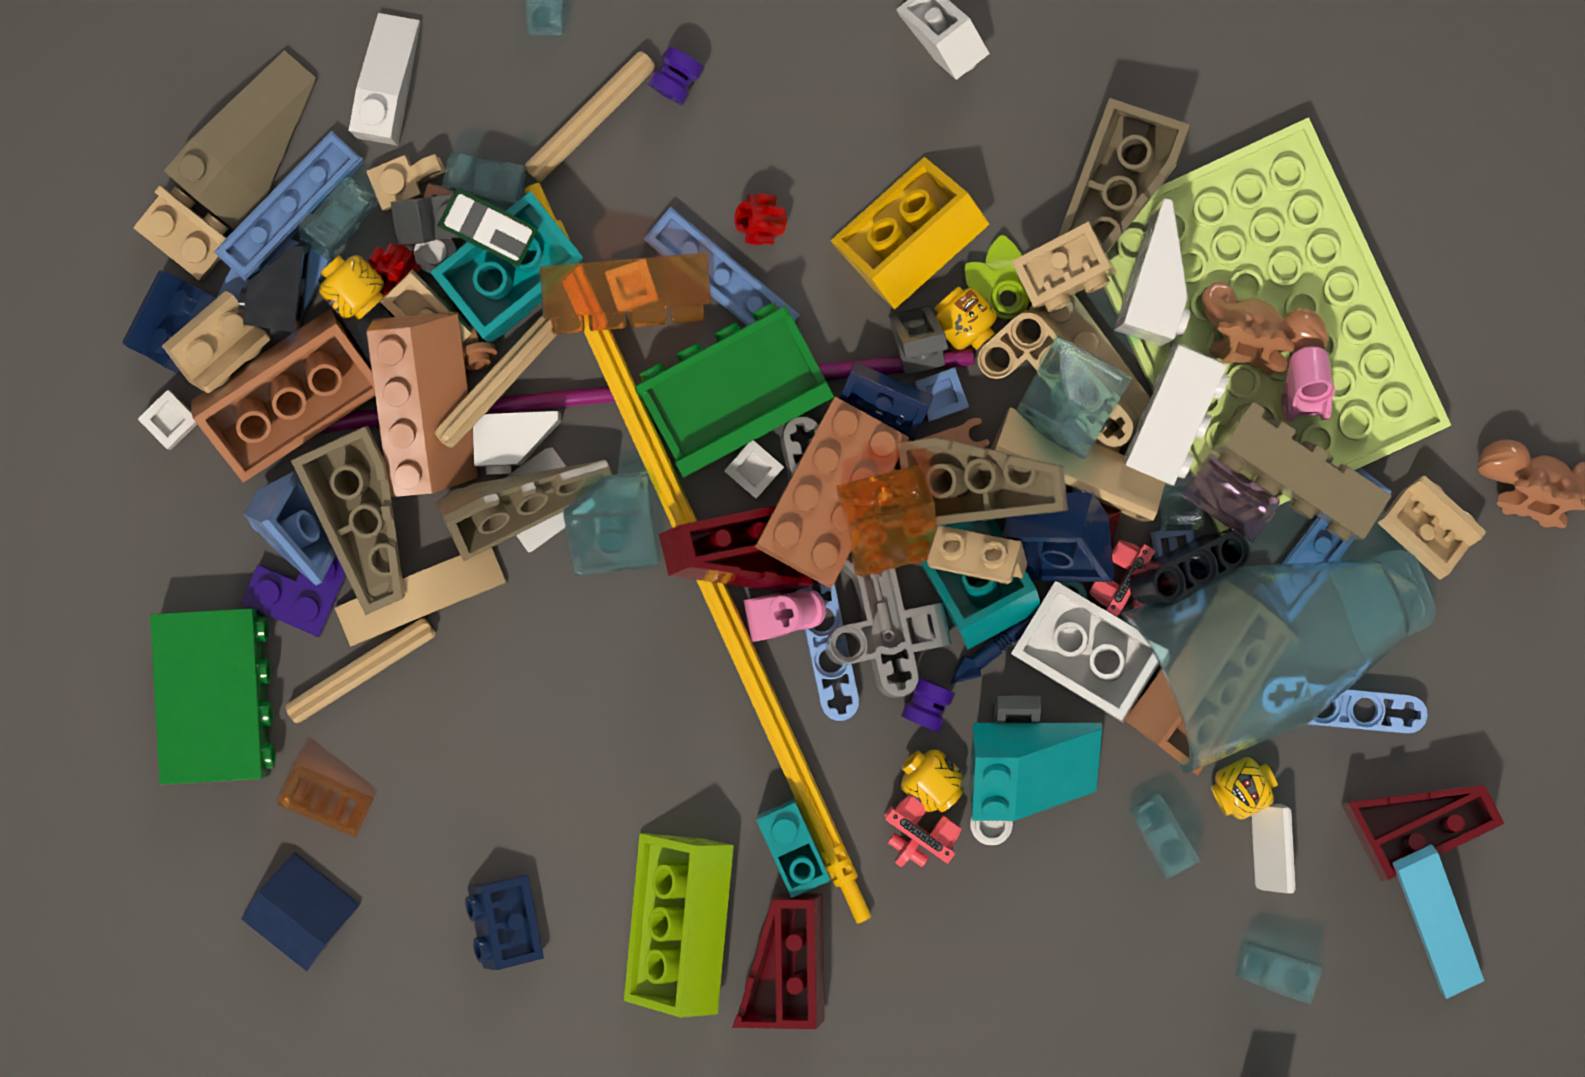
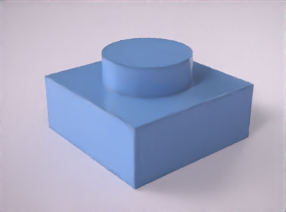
M955 367L914 382L917 389L934 396L926 413L928 422L969 408Z

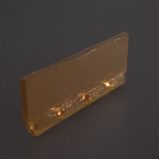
M706 252L540 266L543 318H551V329L554 335L584 332L585 323L583 315H588L591 331L625 328L626 311H629L632 327L663 325L667 323V308L669 307L673 324L703 321L704 310L702 304H710L708 255Z

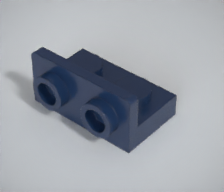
M159 270L123 339V345L145 355L161 366L179 373V368L162 345L211 304L216 297L164 270Z
M855 362L839 399L910 437L909 440L914 441L934 396Z
M519 875L486 884L468 885L469 896L465 898V907L469 919L474 921L477 938L473 940L475 956L478 962L482 963L483 968L497 971L544 958L528 875Z

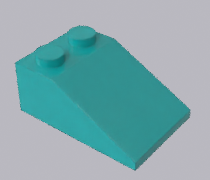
M531 191L506 211L538 228L520 267H516L467 242L430 272L480 336L489 343H494L524 319L584 260L583 256Z
M995 519L941 525L1002 538L1003 534ZM938 525L903 529L907 540L967 649L1034 615L1039 609L1041 603L1037 589L1026 571L1023 579L1013 577L1012 581L1006 584L930 568L927 559Z
M973 723L969 784L972 821H1016L1096 792L1102 723Z

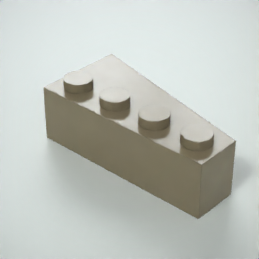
M1254 401L1238 406L1211 448L1220 454L1217 461L1238 474L1242 469L1256 477L1253 484L1266 493L1276 496L1280 492L1293 500L1290 507L1308 519H1312L1314 515L1329 523L1326 530L1335 537L1345 542H1348L1350 538L1364 540L1390 500L1391 495L1349 466L1340 464L1339 467L1333 465L1331 462L1334 458L1318 445L1308 441H1303L1302 444L1295 441L1297 437L1296 430L1283 421L1278 422L1269 417L1264 420L1261 416L1265 409Z

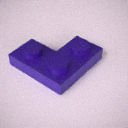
M337 555L322 583L314 585L301 572L297 580L263 565H257L240 604L250 608H257L263 614L316 637H321L347 576Z

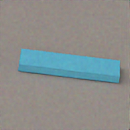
M1431 844L1393 862L1439 989L1444 997L1448 999L1484 982L1437 850Z

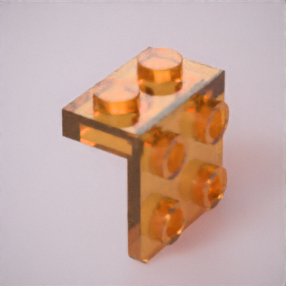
M920 464L836 485L837 497L849 528L852 563L857 576L879 574L888 569L908 564H918L928 559L935 534H937L935 502Z

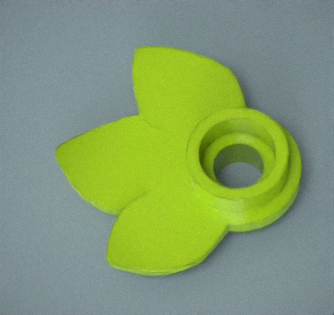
M1000 235L990 246L985 263L968 262L965 264V280L968 288L976 289L996 311L998 318L1010 320L1026 310L1029 304V297L1012 264V261L1021 257L1022 254L1015 244L1004 235ZM1005 291L1012 292L1015 296L1014 305L1004 306L1000 301L1001 293Z

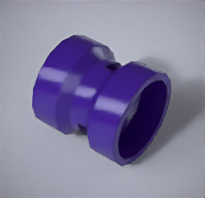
M668 46L662 56L663 65L659 71L652 73L647 84L667 99L683 105L689 96L688 88L692 81L699 79L704 71V67L689 55Z
M918 677L917 686L913 690L914 696L911 702L905 704L901 716L921 726L940 732L944 722L943 710L946 706L951 705L955 692Z

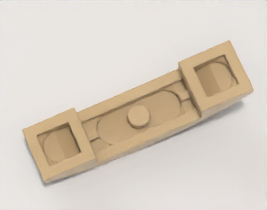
M491 547L465 561L459 555L403 578L405 597L365 615L357 598L335 607V611L350 647L435 611L507 583L494 549Z

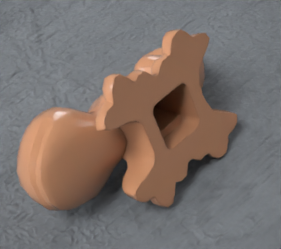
M1225 282L1212 283L1205 288L1201 295L1205 316L1224 337L1221 341L1211 345L1210 354L1219 357L1223 363H1249L1254 368H1260L1267 375L1273 374L1275 371L1285 372L1288 367V361L1278 350L1296 352L1306 347L1326 349L1329 342V332L1325 321L1318 313L1311 309L1296 308L1285 318L1265 301L1246 299L1237 302L1234 290Z
M1509 439L1498 440L1489 444L1479 456L1478 472L1481 475L1495 481L1515 485L1516 489L1514 491L1504 492L1498 496L1497 505L1501 507L1503 514L1531 516L1533 520L1539 521V524L1543 527L1555 526L1566 528L1568 518L1564 512L1569 510H1585V462L1577 464L1571 471L1567 464L1552 456L1541 455L1531 459L1529 450L1524 444Z

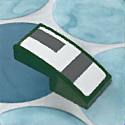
M459 188L455 189L437 227L516 267H520L538 231L537 227Z

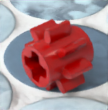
M759 193L758 195L748 194L747 201H743L738 205L734 215V223L737 231L746 233L744 243L759 246L763 244L773 245L775 238L780 237L784 233L787 225V214L783 207L775 206L777 201L776 195Z
M390 243L385 251L376 247L368 259L370 266L383 280L384 285L380 293L384 295L411 270L418 274L421 269V265L416 263L414 253L409 248L400 244Z

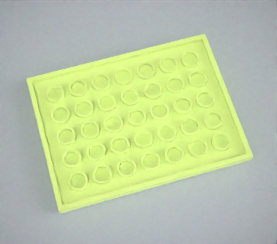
M1309 117L1161 185L1107 253V257L1113 264L1116 273L1108 277L1110 283L1104 286V289L1118 317L1152 210L1164 198L1173 200L1188 297L1184 309L1190 310V317L1183 335L1178 334L1177 338H1174L1173 341L1220 360L1219 357L1210 354V348L1213 343L1221 341L1224 337L1208 321L1201 302V295L1205 288L1214 282H1225L1234 290L1237 302L1246 299H1259L1272 305L1285 318L1296 308L1311 309L1323 318L1328 327L1329 342L1325 350L1329 356L1335 387L1331 417L1328 420H1321L1320 416L1295 417L1293 421L1285 422L1283 418L1282 387L1286 382L1290 358L1295 351L1278 350L1287 359L1288 367L1285 372L1275 371L1269 375L1264 374L1260 368L1252 367L1249 363H1224L1227 365L1224 373L1230 376L1228 384L1220 399L1213 397L1206 412L1212 415L1208 429L1202 439L1195 437L1188 452L1194 455L1189 472L1217 532L1227 530L1291 500L1280 492L1276 496H1272L1253 484L1256 477L1244 469L1238 474L1217 461L1220 454L1211 448L1240 405L1254 401L1265 409L1261 416L1264 420L1269 417L1278 422L1283 421L1296 430L1297 437L1295 441L1300 444L1303 441L1316 444L1330 453L1334 458L1331 462L1333 465L1339 467L1340 464H1344L1353 470L1451 426ZM1126 335L1152 392H1154L1152 387L1158 374H1162L1170 356L1167 350L1171 341L1161 346Z

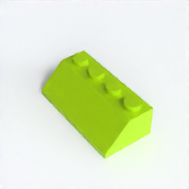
M639 833L624 991L625 1002L677 1017L718 1014L734 845L703 838Z

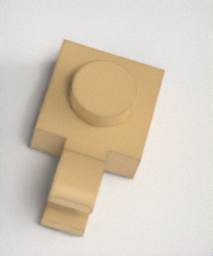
M436 154L425 157L414 165H411L408 156L403 155L366 171L380 207L385 212L391 210L390 202L423 197L424 195L419 184L446 174L441 158L437 157Z

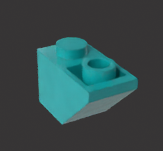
M795 798L757 815L756 821L791 898L831 881L818 847Z

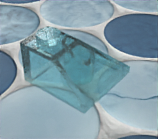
M1058 335L1016 411L1047 440L1084 460L1094 449L1132 382L1133 377Z
M647 471L604 476L563 510L575 576L659 567L653 504Z

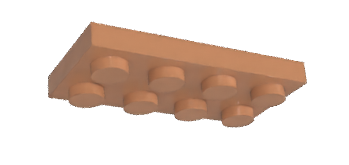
M834 397L763 529L755 548L831 588L899 459L898 443L908 442L910 437L843 400Z

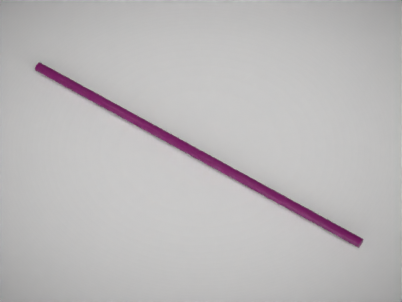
M973 348L943 351L945 363L942 367L934 369L974 365ZM899 356L817 364L825 380L848 378L855 362L882 374L904 372ZM609 386L500 397L485 414L514 413L615 402ZM377 410L350 412L321 432L359 429L367 425L368 427H378Z

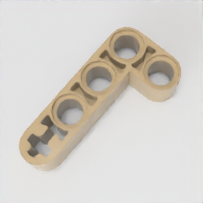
M1031 308L1019 314L979 351V368L982 373L993 379H1001L1008 376L1028 360L1093 434L1105 445L1111 447L1121 446L1127 443L1133 436L1139 422L1134 408L1044 310ZM1030 318L1038 322L1041 327L1039 339L1032 340L1024 335L1022 323L1025 319ZM994 347H1000L1007 351L1010 357L1008 367L1002 368L994 364L991 358V352ZM1053 351H1062L1068 356L1070 366L1067 371H1058L1052 366L1050 356ZM1081 383H1091L1096 387L1099 395L1097 402L1088 403L1081 399L1078 391ZM1108 400L1111 406L1098 417L1094 412L1098 411ZM1119 417L1124 419L1125 424L1122 430L1118 429L1115 432L1110 430L1109 425L1112 423V419L1116 420Z

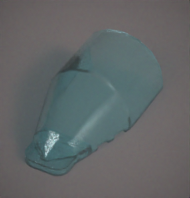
M1391 550L1369 559L1244 566L1177 602L1144 604L1121 615L1124 622L1133 625L1144 637L1166 676L1179 708L1189 744V760L1181 763L1180 767L1182 772L1189 773L1311 722L1401 641L1430 626L1434 620L1436 609L1416 557L1408 551Z

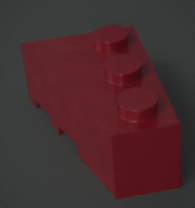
M776 505L681 524L658 534L669 576L792 593L813 585L812 578L755 548Z
M1485 785L1342 804L1380 881L1396 877L1397 874L1393 862L1432 844L1438 854L1441 855L1505 824Z
M780 893L771 902L756 950V957L732 1028L817 1029L825 1020L823 893H802L791 898L789 893Z

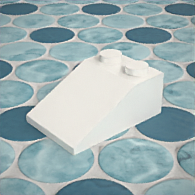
M1166 198L1152 210L1114 327V331L1161 346L1174 340V338L1176 339L1178 334L1183 335L1190 317V310L1184 309L1188 297L1173 200Z
M1055 581L1011 654L1123 723L1165 655L1167 647Z

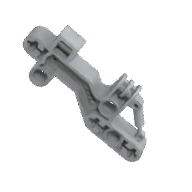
M808 417L792 419L786 425L780 437L788 481L798 465L794 459H799L802 456L800 443L792 442L790 438L794 436L797 429H801L803 435H810L812 438L818 427V424ZM809 439L808 442L805 444V450L811 439ZM894 467L880 496L887 495L888 502L884 503L883 506L885 511L890 510L891 518L881 519V504L877 500L871 511L869 521L865 523L842 568L854 582L862 622L844 625L832 631L827 637L825 645L828 657L839 665H850L871 660L875 682L879 691L891 698L903 697L910 694L916 688L918 670L914 653L952 644L943 603L904 610L894 562L876 542L878 529L907 523L902 482L900 483ZM840 634H849L855 639L857 650L852 657H844L837 652L836 640ZM902 651L903 658L894 660L897 672H905L906 681L900 683L901 690H898L896 684H889L887 681V676L893 674L892 661L882 663L881 656H891Z

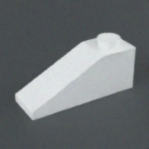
M378 13L356 87L349 131L357 139L399 146L420 30V20Z

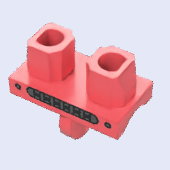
M1119 539L1112 550L1113 563L1127 570L1120 584L1114 581L1094 582L1088 594L1098 603L1105 606L1107 612L1118 617L1131 595L1129 582L1133 571L1148 563L1156 550L1145 544L1138 547L1135 544ZM1134 599L1130 606L1142 612L1146 604L1139 603Z
M910 795L904 797L896 808L891 805L884 814L886 821L910 837L906 841L896 833H893L887 842L899 851L894 860V863L899 867H903L909 859L920 867L924 866L929 857L917 849L919 844L948 864L955 855L952 847L955 845L962 828L945 815H942L931 832H928L917 824L926 812L924 805Z

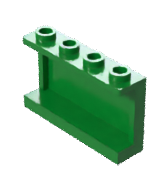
M772 302L752 313L755 320L752 323L739 328L737 322L714 333L717 341L702 349L699 342L676 354L680 360L679 362L666 369L660 362L639 374L642 381L635 385V389L638 395H641L671 450L683 478L834 398L786 305L777 308L775 302Z
M257 608L150 614L159 785L254 780L270 776V768H275L276 751L274 743H268V726L273 725L274 714L272 702L266 701L265 684H270L271 681L270 660L264 658L263 642L268 641L269 638L267 617L261 616V612Z

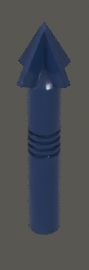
M1034 615L1005 629V633L1001 632V636L997 635L998 638L995 637L994 641L988 642L971 657L963 655L950 684L981 677V669L1002 654V650L1008 649V645L1012 646V642L1016 643L1021 638Z

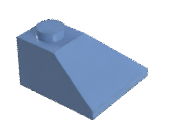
M293 471L257 490L243 515L248 519L252 528L259 532L273 549L314 585L322 583L336 553L298 474Z

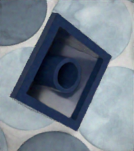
M294 852L258 891L241 920L301 968L308 971L361 904Z

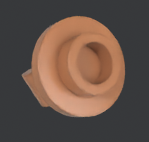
M470 325L469 328L472 334L463 342L465 366L469 371H479L491 364V361L497 356V350L493 343L483 342L480 334Z

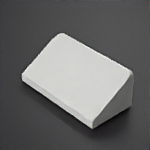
M1282 803L1272 804L1251 816L1255 886L1265 891L1294 893L1296 889L1291 809Z

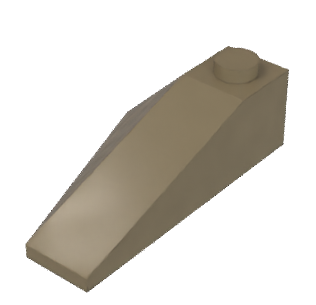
M284 50L185 145L164 169V172L197 201L235 230L270 194L271 184L278 167L284 161L287 154L286 148L295 127L300 123L318 79Z
M1109 98L1058 237L1089 221L1107 255L1175 169L1191 125Z
M368 425L291 460L365 615L403 599L405 594L387 465Z
M943 438L898 443L907 528L1068 510L1063 466Z
M601 460L474 483L465 488L450 491L443 499L435 502V505L463 561L614 487L615 483L607 461Z

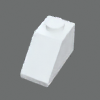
M907 0L896 9L900 17L933 59L956 80L972 70L977 63L990 54L970 18L949 0Z
M559 411L484 414L473 426L474 466L486 467V475L511 474V466L522 465L562 422L561 413Z

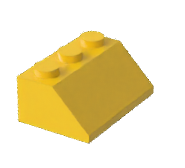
M924 156L830 241L871 288L892 308L896 309L990 224L968 192Z

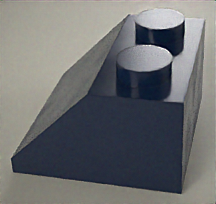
M1073 490L1070 493H1066L1068 507L1066 511L1007 517L1002 538L1022 543L1027 560L1026 570L1033 580L1112 582L1114 570L1109 518L1093 493L1084 490Z

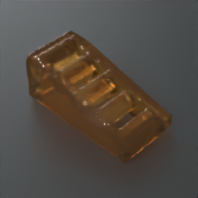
M293 762L276 799L277 805L354 837L357 836L373 801V797ZM301 778H303L308 783L300 801H298L293 796ZM317 785L324 787V790L314 808L309 806V803ZM333 792L341 794L332 814L325 813ZM350 798L357 802L348 821L344 822L340 818Z

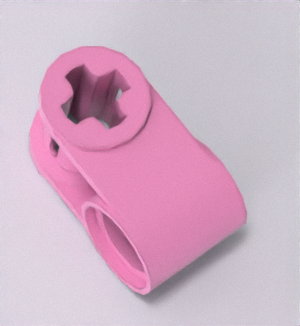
M1320 347L1300 349L1292 354L1290 358L1286 382L1282 387L1283 418L1285 422L1293 421L1295 417L1320 416L1321 420L1330 419L1335 387L1328 353Z
M803 590L787 594L775 593L743 600L752 642L776 638L797 630L816 627L823 622L826 615L824 600L814 590Z

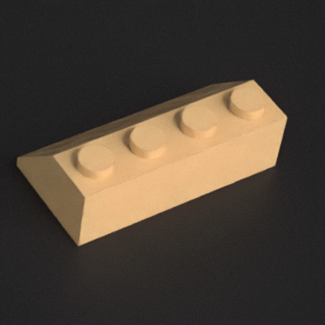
M1019 404L1017 410L1013 408L1006 410L990 450L1063 466L1066 490H1084L1093 493L1100 503L1118 509L1123 514L1142 522L1154 521L1165 482L1126 466L1123 462L1124 455L1119 454L1121 446L1111 447L1105 445L1098 438L1095 443L1081 438L1082 430L1063 421H1058L1055 427L1041 421L1043 413Z

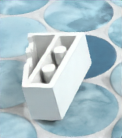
M1172 340L1167 350L1170 356L1162 374H1158L1152 387L1154 392L1146 410L1141 414L1123 462L1130 468L1174 486L1177 477L1184 479L1194 458V455L1188 452L1195 437L1202 439L1212 418V415L1206 412L1213 397L1221 398L1230 376L1224 373L1227 365L1220 360Z

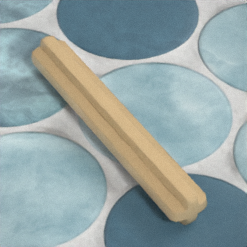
M642 51L637 52L525 163L526 171L536 181H543L655 70L656 66L652 59Z
M546 316L539 317L435 429V435L441 443L450 448L455 447L558 335L559 329L552 319Z
M425 618L417 620L287 703L285 706L287 714L295 723L304 721L434 638L435 632L433 627Z

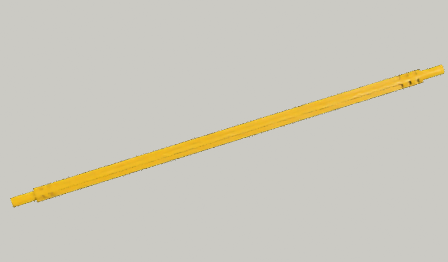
M535 183L525 188V193L532 192L569 239L562 221L556 220L540 183ZM580 263L561 283L672 527L696 522L697 519L645 404L635 389V382ZM697 580L835 887L840 886L856 923H862L872 916L855 879L858 878L857 872L726 584Z

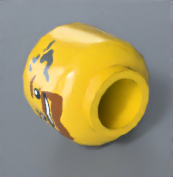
M959 286L934 308L938 313L936 318L945 332L946 339L956 349L962 350L971 344L977 350L995 334L990 327L995 323L997 313L974 288H968L963 291Z

